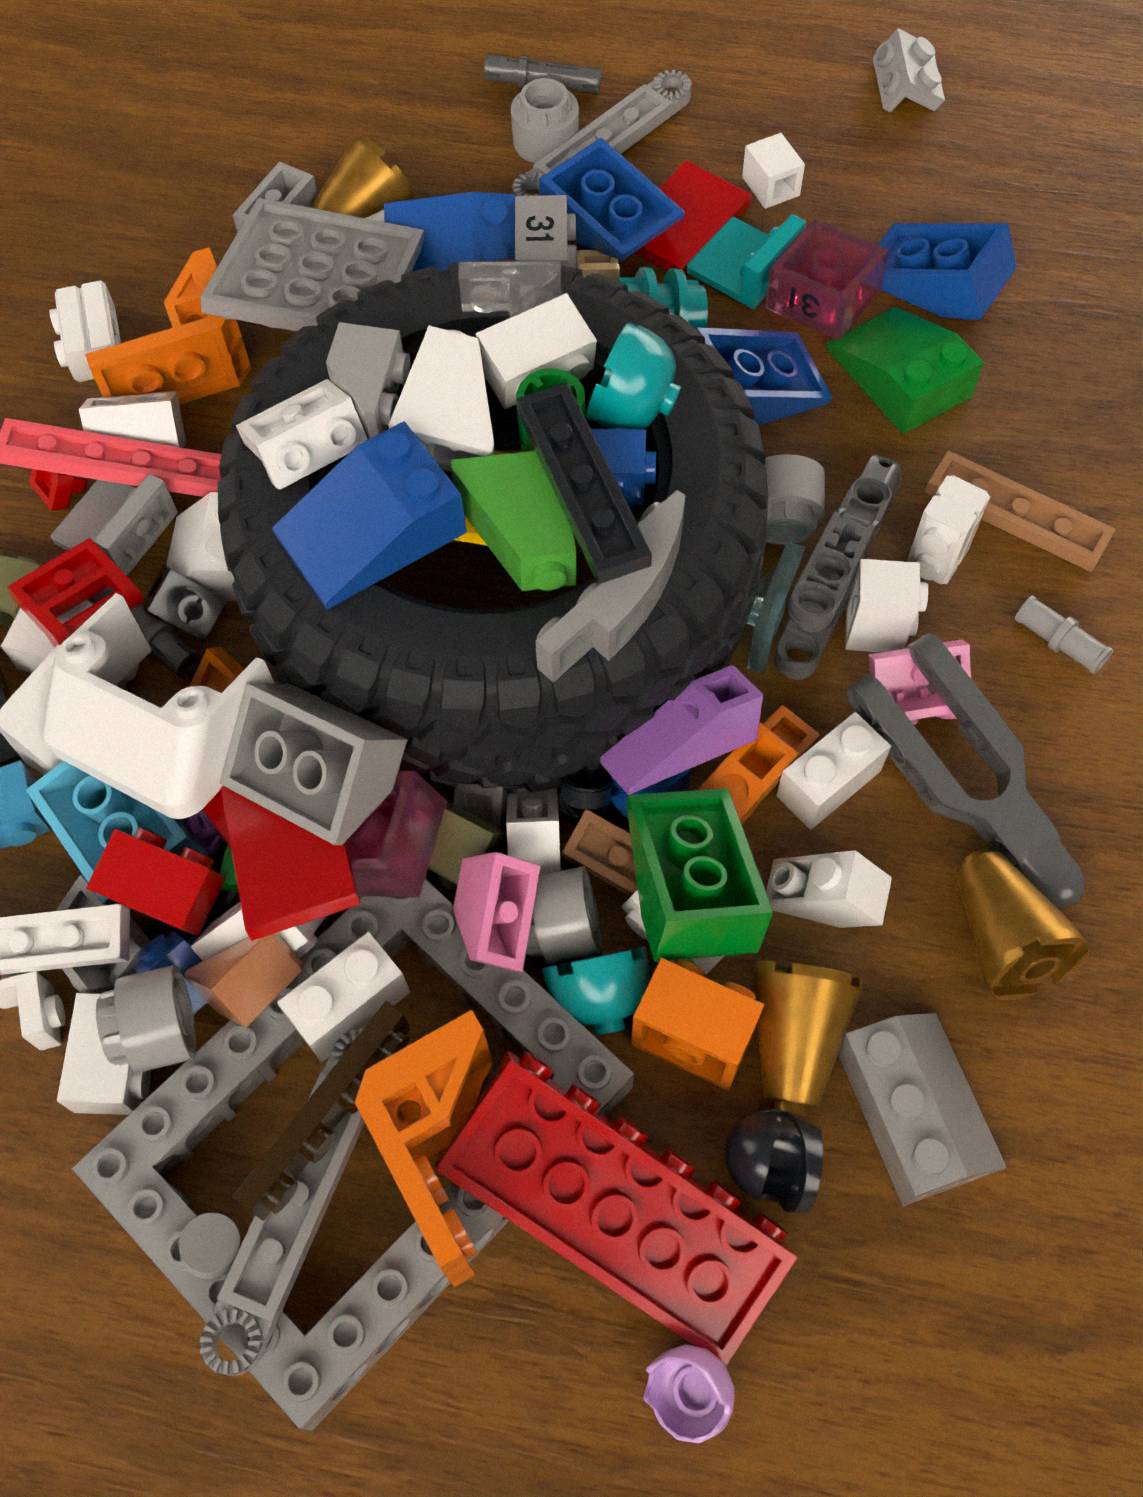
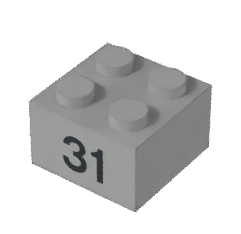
M567 195L515 196V260L534 261V267L539 268L545 263L577 268L576 245H568V241L576 240L575 213L567 214Z

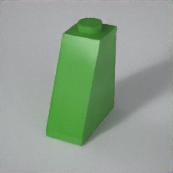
M528 451L451 460L453 484L462 495L464 515L521 591L536 589L550 591L563 586L576 585V547L573 530L536 452Z

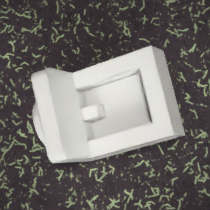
M37 971L2 975L0 980V1008L7 1009L18 1006L22 1037L40 1051L62 1045L59 1027L65 1025L66 1016L61 998L55 995L54 986Z

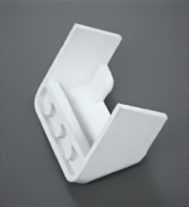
M115 593L57 649L54 658L43 737L53 754L59 759L167 817L174 819L187 818L202 810L223 786L219 783L246 683H275L265 661L256 657L222 693L206 686L187 687L176 693L162 708L116 686L152 650L124 597Z

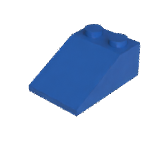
M599 138L539 178V196L567 195V214L575 213L576 240L572 241L621 261L682 220L685 215L684 210L602 138Z
M468 192L384 203V222L424 230L423 247L412 272L435 266L438 271L447 270L448 264L456 262L484 260L485 265H495L496 261L500 259L515 260L514 194Z
M894 223L857 271L858 280L942 318L981 319L1017 268L1009 224Z
M696 328L705 337V343L715 347L733 370L734 379L741 383L754 410L755 422L759 426L826 405L833 399L798 332Z
M405 421L357 445L272 527L274 535L326 610L467 533L461 493Z

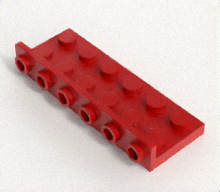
M507 1051L501 1059L503 1066L436 1161L435 1170L692 1345L707 1348L726 1366L798 1258L784 1241L788 1232L761 1212H759L754 1220L738 1209L742 1202L741 1199L720 1183L713 1180L710 1186L706 1187L691 1176L695 1168L672 1150L666 1148L662 1156L644 1144L648 1135L627 1119L619 1116L617 1121L613 1123L597 1112L601 1103L579 1086L572 1084L567 1091L549 1079L554 1071L536 1056L525 1051L521 1058H519L510 1051Z

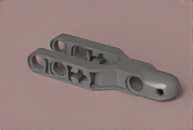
M879 454L870 457L861 477L851 484L841 506L833 512L792 593L788 609L791 619L778 643L774 658L776 668L784 676L792 679H805L816 671L848 604L860 559L868 558L880 533L885 515L900 486L902 470L896 460ZM800 649L806 652L810 659L801 662L789 658L785 651Z
M926 633L917 641L908 645L906 649H909L913 662L929 682L926 686L932 694L938 693L959 720L960 724L957 725L959 730L997 777V798L987 801L969 798L886 688L874 676L870 674L865 675L857 683L846 689L847 699L854 711L891 745L888 753L889 757L931 812L973 826L992 851L1001 852L1058 909L1070 907L1081 899L1086 887L1085 877L1081 868L1061 844L1060 835L1053 823L1026 790L1024 746L939 638L931 633Z

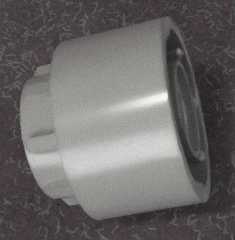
M548 78L533 80L527 83L522 91L513 99L511 104L512 138L514 149L518 155L529 162L536 163L579 132L578 101L566 89V86L559 81Z
M783 454L765 457L766 464L764 466L766 467L768 484L766 542L774 544L802 542L816 531L817 525L825 517V470L817 461L800 455Z
M577 867L539 875L526 955H530L532 958L543 956L548 965L600 956L602 954L600 919L594 889L586 867Z
M177 965L119 977L115 982L114 990L102 992L97 999L96 1022L103 1052L111 1064L120 1066L129 1064L134 1072L139 1073L195 1059L197 1037L194 1015L185 980Z

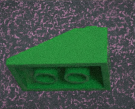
M896 307L826 343L828 352L903 435L970 399L973 396L984 365L981 358L957 333Z
M711 789L629 794L626 805L641 918L654 962L660 961L661 957L669 961L758 953L772 918L773 910L729 790Z

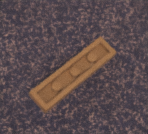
M949 450L928 481L925 493L935 496L947 475H954L987 491L990 496L981 520L1090 572L1094 570L1116 530Z

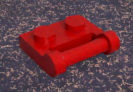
M90 538L7 586L11 598L44 632L54 648L70 637L115 593L124 597L130 610L143 603V597L137 586ZM108 586L115 591L63 624L57 619V617Z

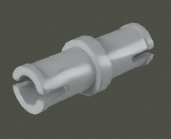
M1033 595L1025 601L1015 616V621L1022 623L1048 641L1049 649L1055 653L1061 650L1088 668L1093 674H1096L1104 666L1113 653L1111 647H1107L1079 628L1078 620L1072 616L1067 619L1038 601Z

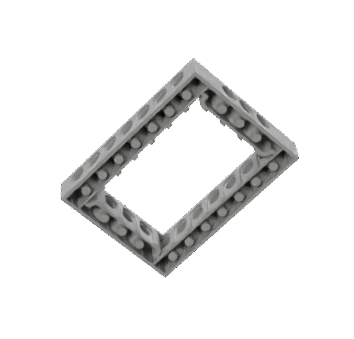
M404 858L360 898V905L347 910L318 938L317 943L300 957L304 962L303 970L247 1028L230 1020L196 1052L195 1059L186 1061L72 1168L206 1323L218 1301L217 1297L229 1271L217 1278L203 1279L192 1275L185 1269L179 1253V1238L187 1223L197 1217V1215L188 1206L191 1201L187 1196L167 1183L163 1177L182 1159L188 1162L195 1155L192 1150L224 1119L229 1122L236 1115L233 1110L265 1079L270 1083L277 1076L274 1071L305 1042L277 1002L367 932L373 936L391 960L412 940L422 962L429 969L435 966L456 986L459 997L466 1004L471 1001L494 1023L495 1031L502 1039L508 1036L524 1052L531 1053L547 1064L554 1071L549 1079L568 1091L571 1085L575 1084L596 1098L601 1103L597 1112L604 1117H607L633 1089L634 1073L524 970L522 972H513L470 960L453 912L454 905ZM452 1182L445 1189L449 1200L439 1207L443 1214L453 1208L477 1251L475 1255L467 1259L470 1263L509 1220ZM416 1221L307 1334L295 1316L282 1310L260 1361L249 1372L300 1430L313 1431L450 1285L451 1282L440 1269ZM240 1324L229 1325L219 1336L238 1359L248 1349V1341H250L248 1331Z

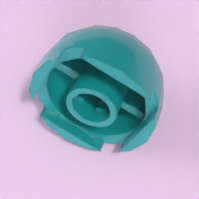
M632 322L630 324L627 323L606 360L604 367L607 369L601 384L596 383L586 413L587 419L609 429L615 427L644 429L653 422L659 412L669 416L681 390V386L673 383L676 363L673 352L665 341L647 328Z
M646 947L559 964L561 975H558L557 966L542 968L547 993L579 1023L584 1026L592 1025L594 1035L625 1029L623 1018L635 1014L651 980Z

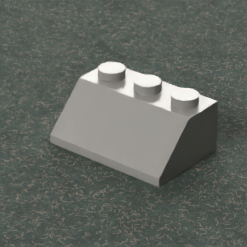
M246 683L219 784L335 846L343 845L393 791L407 739L321 700L319 697L294 685Z
M936 1013L894 1016L845 1034L838 1056L902 1206L1007 1168Z

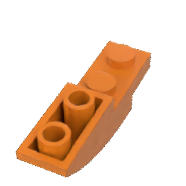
M782 704L763 724L759 723L757 740L734 749L698 790L728 789L742 825L753 814L758 804L780 782L783 770L813 747L820 734Z

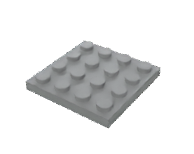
M258 198L200 296L202 313L292 331H299L304 326H317L316 316L341 300H352L354 302L358 299L357 292L384 280H391L394 283L400 282L402 274L412 272L423 247L424 230Z

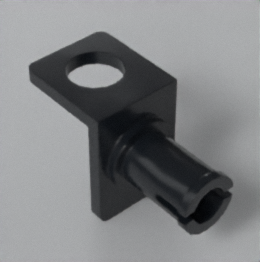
M163 565L141 605L147 611L200 639H205L225 606L226 601L221 596L184 577L170 567Z

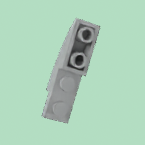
M676 490L664 502L653 503L646 509L639 520L638 526L652 553L651 567L601 584H597V582L591 584L581 594L576 606L562 618H552L540 630L535 641L537 669L552 682H555L592 648L609 661L633 637L648 618L665 589L679 552L685 507V495L679 490Z

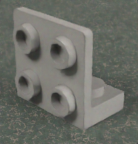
M148 474L136 488L127 484L97 480L50 537L55 545L67 551L90 538L128 576L178 514V511L165 482L151 474Z

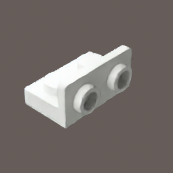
M328 379L236 425L244 444L262 461L272 484L277 489H282L349 454L357 445L368 440L351 397Z

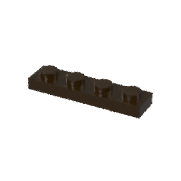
M387 1001L383 1003L232 1196L233 1199L262 1221L266 1219L270 1212L277 1214L289 1203L298 1188V1183L295 1179L309 1161L317 1163L328 1152L336 1138V1133L333 1130L347 1112L354 1114L358 1111L355 1100L365 1070L407 1047L410 1040L407 1034L411 1029L405 1015Z

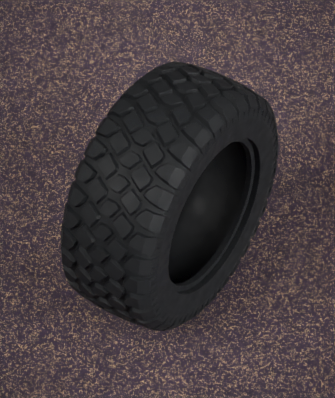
M500 259L496 261L495 265H485L484 260L456 262L448 264L447 270L438 271L435 266L402 274L401 281L397 283L391 280H384L357 292L358 299L354 302L352 300H341L316 316L317 326H304L280 347L282 356L267 361L251 383L253 393L242 397L230 423L233 434L226 437L219 464L222 479L217 481L219 524H221L222 546L227 570L234 576L232 587L244 620L253 619L254 621L248 629L265 661H269L275 666L272 673L280 684L294 685L319 697L321 700L406 738L407 743L397 777L410 782L420 774L426 776L428 787L454 791L458 784L468 785L476 783L481 785V789L503 786L508 793H513L514 785L524 784L531 793L561 787L562 777L576 774L580 769L596 770L602 773L608 772L600 763L602 755L626 735H629L652 719L655 715L654 712L668 700L674 701L691 684V681L725 668L740 641L752 609L766 546L768 484L766 467L764 466L766 464L759 425L755 422L754 410L741 383L734 379L733 370L716 348L706 344L705 337L684 318L670 314L669 307L643 292H628L626 284L605 276L589 274L583 277L582 269L553 263H545L539 268L534 267V261ZM567 293L597 340L593 369L579 380L584 387L585 419L590 429H609L587 419L586 413L596 383L601 384L607 369L604 367L606 360L625 325L632 322L647 328L661 337L669 346L676 363L673 383L681 386V390L669 416L659 412L648 427L641 429L646 430V452H656L655 484H645L644 505H633L630 508L638 520H640L649 506L655 502H664L676 490L685 495L681 541L672 574L648 618L633 637L609 661L592 648L555 682H552L537 669L535 641L540 630L548 621L554 617L562 618L577 605V601L584 590L597 582L595 577L576 589L547 601L522 607L495 610L463 609L435 604L413 597L380 580L326 610L274 535L272 527L347 455L282 489H277L272 484L262 461L244 444L236 425L326 379L330 381L326 360L339 322L399 330L403 353H409L411 370L428 326L445 330H457L476 338L477 332ZM484 376L494 450H521L517 405L504 409ZM401 384L397 392L398 400L404 388V385Z

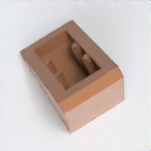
M274 933L251 941L250 937L187 969L183 977L218 1014L247 1028L303 970L304 962L278 933Z

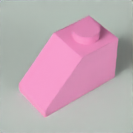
M497 852L462 858L453 912L470 960L513 972L523 971L540 872L539 865Z

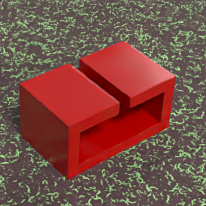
M137 827L134 836L114 829L86 889L178 929L199 936L226 880V877L210 869L214 859L184 847L181 855L178 856L164 850L168 840Z

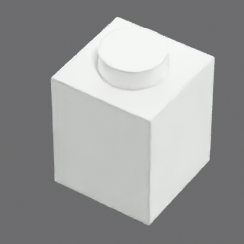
M779 133L745 146L742 178L766 209L800 196L805 164L783 134Z

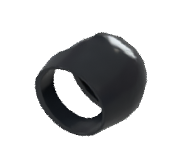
M776 1108L758 1109L746 1114L734 1125L725 1143V1165L730 1178L740 1190L755 1200L774 1201L780 1204L783 1210L788 1213H809L815 1203L822 1174L823 1138L821 1130L788 1111Z

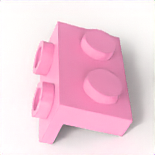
M963 639L944 642L943 644L971 678L970 644ZM909 649L868 655L870 675L881 682L913 725L918 723V719L934 716L941 719H957L938 693L932 694L926 686L929 682L913 662Z

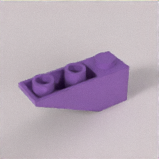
M734 665L691 681V684L674 701L668 700L654 712L655 715L652 719L629 735H626L602 755L600 763L628 795L756 741L763 694Z

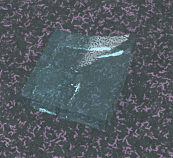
M787 541L779 562L767 575L759 580L754 603L747 620V624L755 626L747 664L748 669L763 674L767 670L773 641L785 613L789 591L805 553L806 547Z

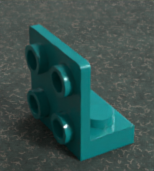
M791 214L780 227H774L767 235L749 224L732 217L687 264V273L754 310L800 259L806 221Z

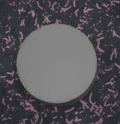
M204 1213L193 1218L184 1227L179 1238V1253L183 1266L192 1275L203 1279L217 1278L227 1273L231 1269L240 1249V1234L237 1226L230 1218L220 1213Z

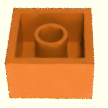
M661 957L633 1016L631 1045L729 1091L754 1035L765 1004L756 1001L755 994L739 984L727 982L723 986L704 977V971L693 963L677 959L673 963Z

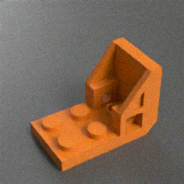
M210 247L192 252L164 300V305L173 328L85 354L88 366L103 397L177 391L180 405L238 387L242 384L252 367L237 320L202 313L200 296L217 269Z
M472 1010L366 1069L355 1100V1104L432 1254L454 1288L475 1275L467 1259L475 1255L477 1251L455 1210L452 1208L443 1214L439 1206L448 1201L449 1198L431 1164L438 1160L480 1099L483 1081L491 1072L494 1064L483 1028Z

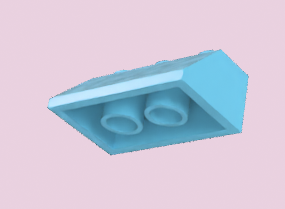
M62 761L26 789V792L87 882H89L114 829L134 836L137 827L168 840L164 850L178 856L181 855L184 847L205 856L209 855L198 839L191 834L183 819L167 817L65 761ZM96 893L100 901L105 905L117 903Z

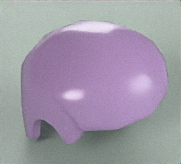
M688 1344L672 1348L662 1353L646 1368L649 1377L643 1399L654 1409V1414L659 1424L674 1438L680 1441L702 1443L724 1430L733 1413L735 1388L725 1364L707 1348Z

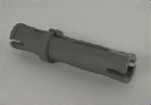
M487 54L485 58V81L509 82L518 84V88H523L533 80L548 78L559 81L566 86L567 90L599 94L601 67L531 60L528 55H521V58H510Z
M108 586L88 599L97 603L115 591ZM141 604L130 610L152 650L148 654L149 656L161 659L181 678H186V674L191 676L197 671L202 660L201 654L180 639L174 626L167 621H160Z

